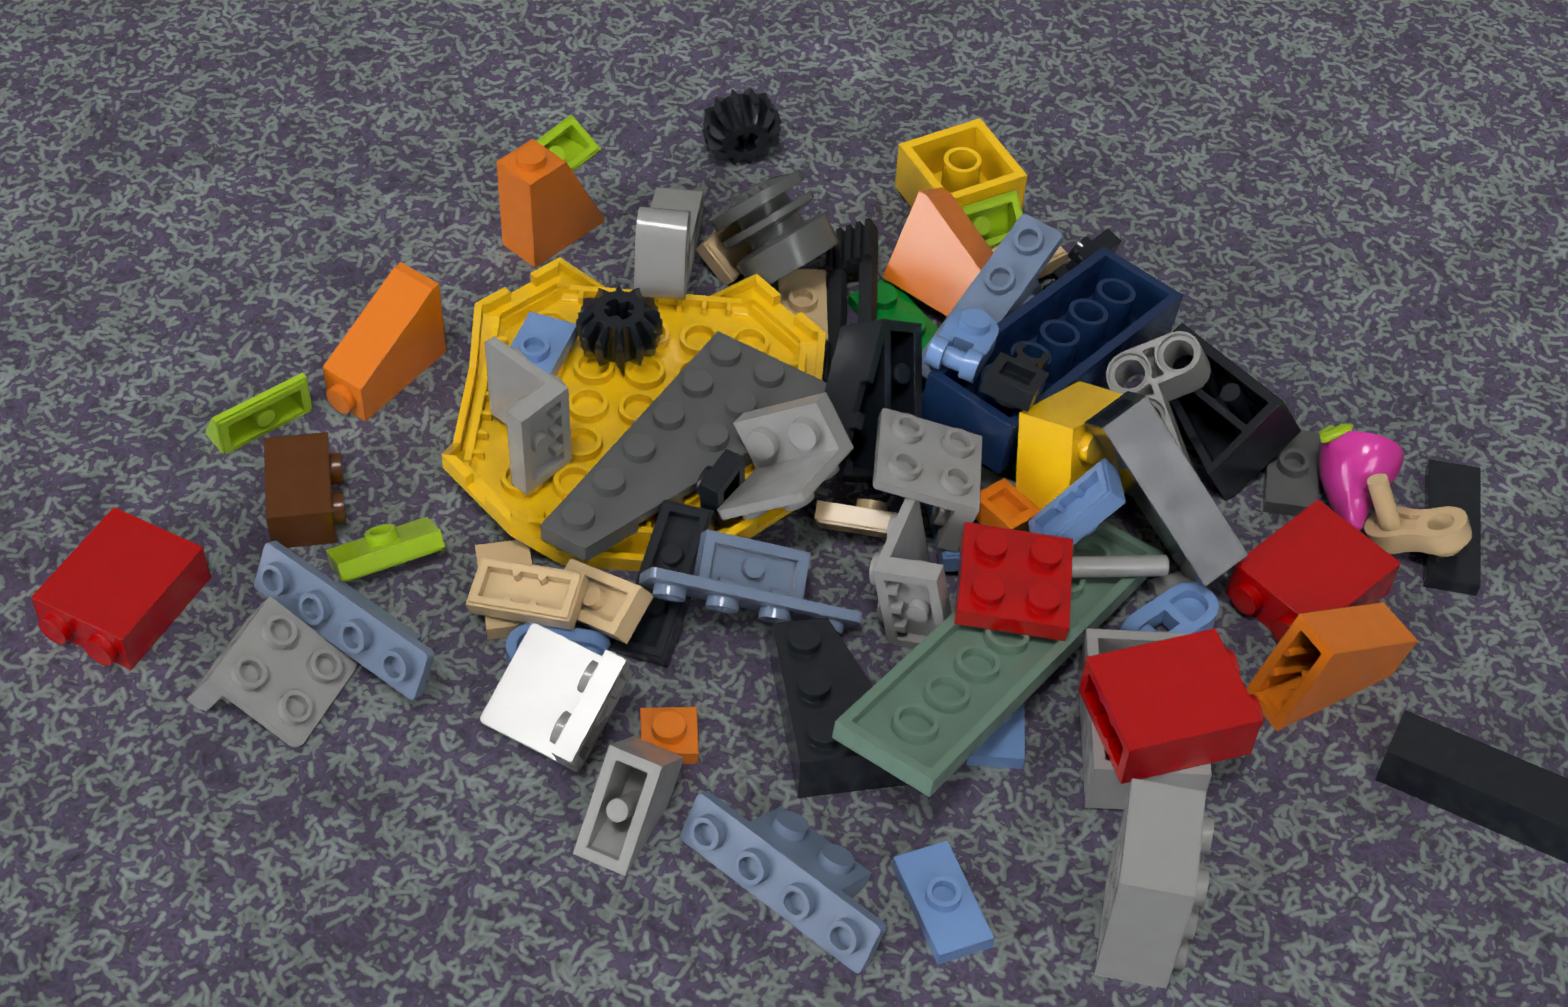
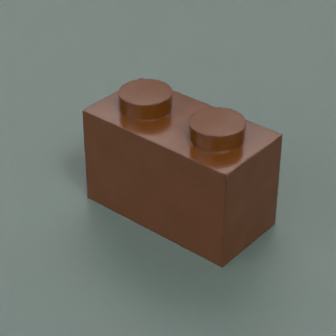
M328 432L264 438L266 521L271 542L278 541L286 548L337 543L336 525L346 524L344 494L343 492L335 493L334 484H344V471L341 452L331 453Z

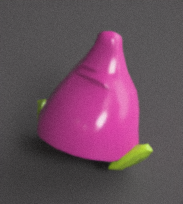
M1341 423L1336 427L1328 425L1318 431L1321 441L1318 448L1317 465L1322 487L1332 510L1360 531L1370 509L1374 506L1367 485V479L1374 474L1383 473L1388 476L1391 486L1403 465L1404 452L1398 443L1386 437L1372 433L1352 431L1353 424Z

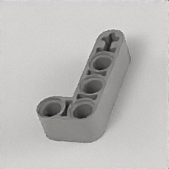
M656 187L651 207H639L635 236L634 289L640 288L643 297L685 300L696 255L695 248L698 246L704 210V191Z
M1176 331L1123 351L1113 357L1106 370V379L1111 391L1121 394L1130 391L1146 395L1191 464L1169 401L1203 387L1209 379L1211 368L1210 362L1197 339L1188 332ZM1185 355L1193 356V360L1188 366L1181 369L1172 368L1178 358ZM1138 374L1145 375L1143 381L1135 388H1124L1125 383L1132 376Z

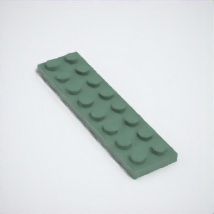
M1102 521L1092 534L1083 537L1073 545V556L1162 555V552L1105 521ZM1148 577L1072 578L1070 628L1065 641L954 624V611L835 721L832 738L930 797L1083 643L1086 628L1097 629Z

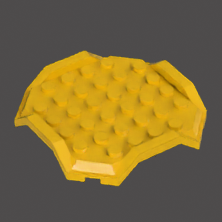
M559 257L531 272L530 283L513 292L504 287L474 304L469 369L453 443L441 454L443 469L510 536L560 565L566 566L571 558L594 568L639 571L659 512L639 523L636 533L587 562L542 540L540 525L717 331L822 380L826 332L803 312H799L796 315L790 312L780 303L781 294L756 273L710 296L686 294L685 300L654 298L658 312H660V318L663 320V334L660 335L655 356H644L641 366L629 361L625 362L619 370L616 363L610 361L599 367L595 356H584L578 336L556 375L568 387L572 461L526 495L512 485L507 425L495 417L490 410L485 342L494 336L510 347L530 311L576 324L584 298H595L598 288L608 292L616 290V288L605 287ZM622 289V290H623V291H626V292H630V291H632L633 289ZM754 463L745 467V480L756 469ZM696 490L683 497V504L700 508V496L696 494ZM784 507L771 509L751 520H744L743 516L725 519L720 527L715 526L714 531L750 539L792 511H786Z

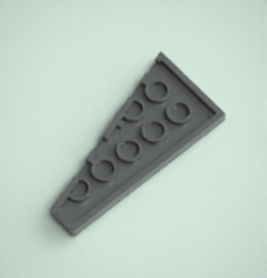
M717 331L540 525L541 539L584 562L589 561L636 533L639 523L660 511L663 500L683 504V497L696 490L699 476L704 468L708 465L713 467L725 449L745 456V467L752 464L753 461L733 424L743 413L824 393L826 382Z

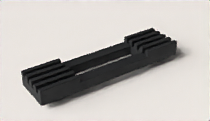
M871 218L865 219V225L861 221L856 222L855 228L851 224L846 225V231L842 227L837 228L836 234L840 242L826 251V269L829 271L828 341H825L822 381L826 383L841 326L846 325L847 275L859 272L858 323L877 320L878 228Z

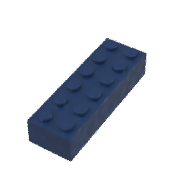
M1103 246L997 323L999 332L994 350L974 383L958 378V371L942 366L939 370L935 368L929 372L922 396L923 419L953 428H960L982 436L981 463L999 474L1017 460L1019 412L1023 411L1019 408L1004 407L997 403L992 396L979 391L985 372L1001 352L1012 357L1017 344L1022 342L1026 344L1024 353L1030 357L1041 358L1044 352L1051 355L1045 370L1049 373L1047 381L1034 404L1078 381L1107 389L1109 386L1106 379V370L1113 357L1123 351L1170 333L1184 295Z

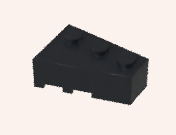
M879 319L841 326L824 392L827 393L854 448L839 463L840 470L833 477L825 481L873 483L878 417L883 408L911 414L923 419L921 323Z
M1181 323L1173 332H1188L1197 339L1210 362L1211 372L1209 379L1203 387L1169 402L1178 415L1190 441L1193 443L1208 475L1227 501L1235 497L1301 432V429L1282 399L1185 324ZM1185 355L1178 358L1172 368L1181 369L1188 366L1193 360V356Z
M826 617L772 623L770 662L797 798L909 785L832 738L835 721L870 690L873 685L829 619Z

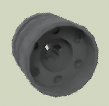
M799 169L793 173L775 177L771 176L731 200L719 216L710 221L716 232L735 221L741 229L739 233L723 242L726 249L746 242L751 246L753 251L737 264V268L744 279L757 273L767 283L772 284L840 242L825 214L803 220L798 213L815 197L812 191L801 195L791 201L787 194V190L805 180Z

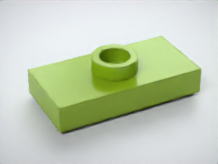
M424 517L397 527L394 524L375 526L364 533V538L325 551L332 570L342 582H348L441 551L445 544L441 530L428 517Z

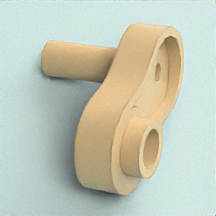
M1374 474L1367 479L1375 513L1365 521L1364 531L1369 539L1387 553L1422 552L1439 557H1449L1459 553L1471 540L1472 530L1464 510L1451 506L1432 509L1396 506L1386 474Z

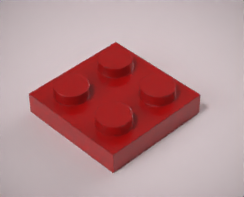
M965 522L960 542L954 624L1065 641L1070 628L1073 539Z

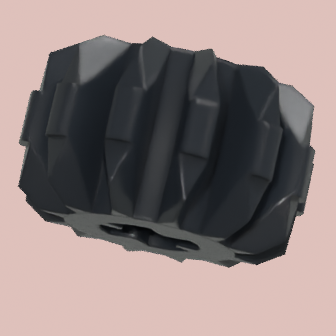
M750 87L742 94H737L732 89L730 96L726 98L715 97L714 106L704 109L703 136L705 143L709 145L717 160L729 159L733 165L745 159L752 163L753 157L758 155L767 157L769 147L779 144L781 119L778 110H775L774 104H772L766 93L755 94Z
M620 285L613 292L598 288L595 298H584L581 312L578 313V319L576 320V335L579 336L584 356H595L599 367L610 361L616 363L619 370L625 362L629 361L641 366L644 356H655L660 335L663 334V320L660 318V312H658L655 299L643 297L640 288L630 292L623 291Z

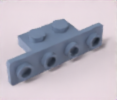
M1022 214L934 336L939 334L949 316L955 311L978 308L988 313L998 323L1040 293L1041 288L1037 277L1063 243L1062 233L1028 214ZM933 337L922 351V379L927 381L928 373L935 369L924 364L925 355Z
M708 529L701 532L694 575L650 567L642 572L639 578L638 585L653 588L652 596L658 599L684 602L686 596L706 600V608L723 613H738L739 607L759 611L758 619L769 623L789 622L791 618L808 620L827 617L840 636L843 634V628L849 629L861 624L862 612L803 599L811 552Z
M272 541L264 545L254 581L256 590L267 598L271 596L313 628L320 636L408 699L413 700L422 696L435 654L432 649L420 642L421 635L344 581L336 583L278 541Z
M710 791L698 794L680 833L681 840L854 973L859 974L868 967L886 931V924L852 899L866 886L871 872L856 862L853 855L847 849L832 844L809 827L808 822L801 815L786 810L782 806L752 821H748Z

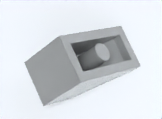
M634 736L610 744L573 854L626 876L669 804L684 757Z

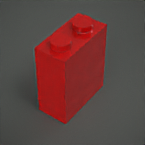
M1318 499L1251 550L1248 556L1234 565L1235 572L1230 577L1225 594L1231 598L1232 603L1241 613L1248 616L1252 615L1271 630L1274 638L1279 643L1301 613L1377 603L1390 592L1401 563Z
M113 507L32 595L31 599L39 620L38 626L41 632L51 641L61 645L70 641L83 647L86 653L99 664L110 666L114 662L132 670L210 580L211 576L204 547Z
M1216 628L1086 657L1079 693L1120 784L1129 783L1132 778L1142 780L1252 753L1259 729L1263 726V711L1257 697L1253 694L1249 695L1240 677L1237 657L1231 649L1225 648Z

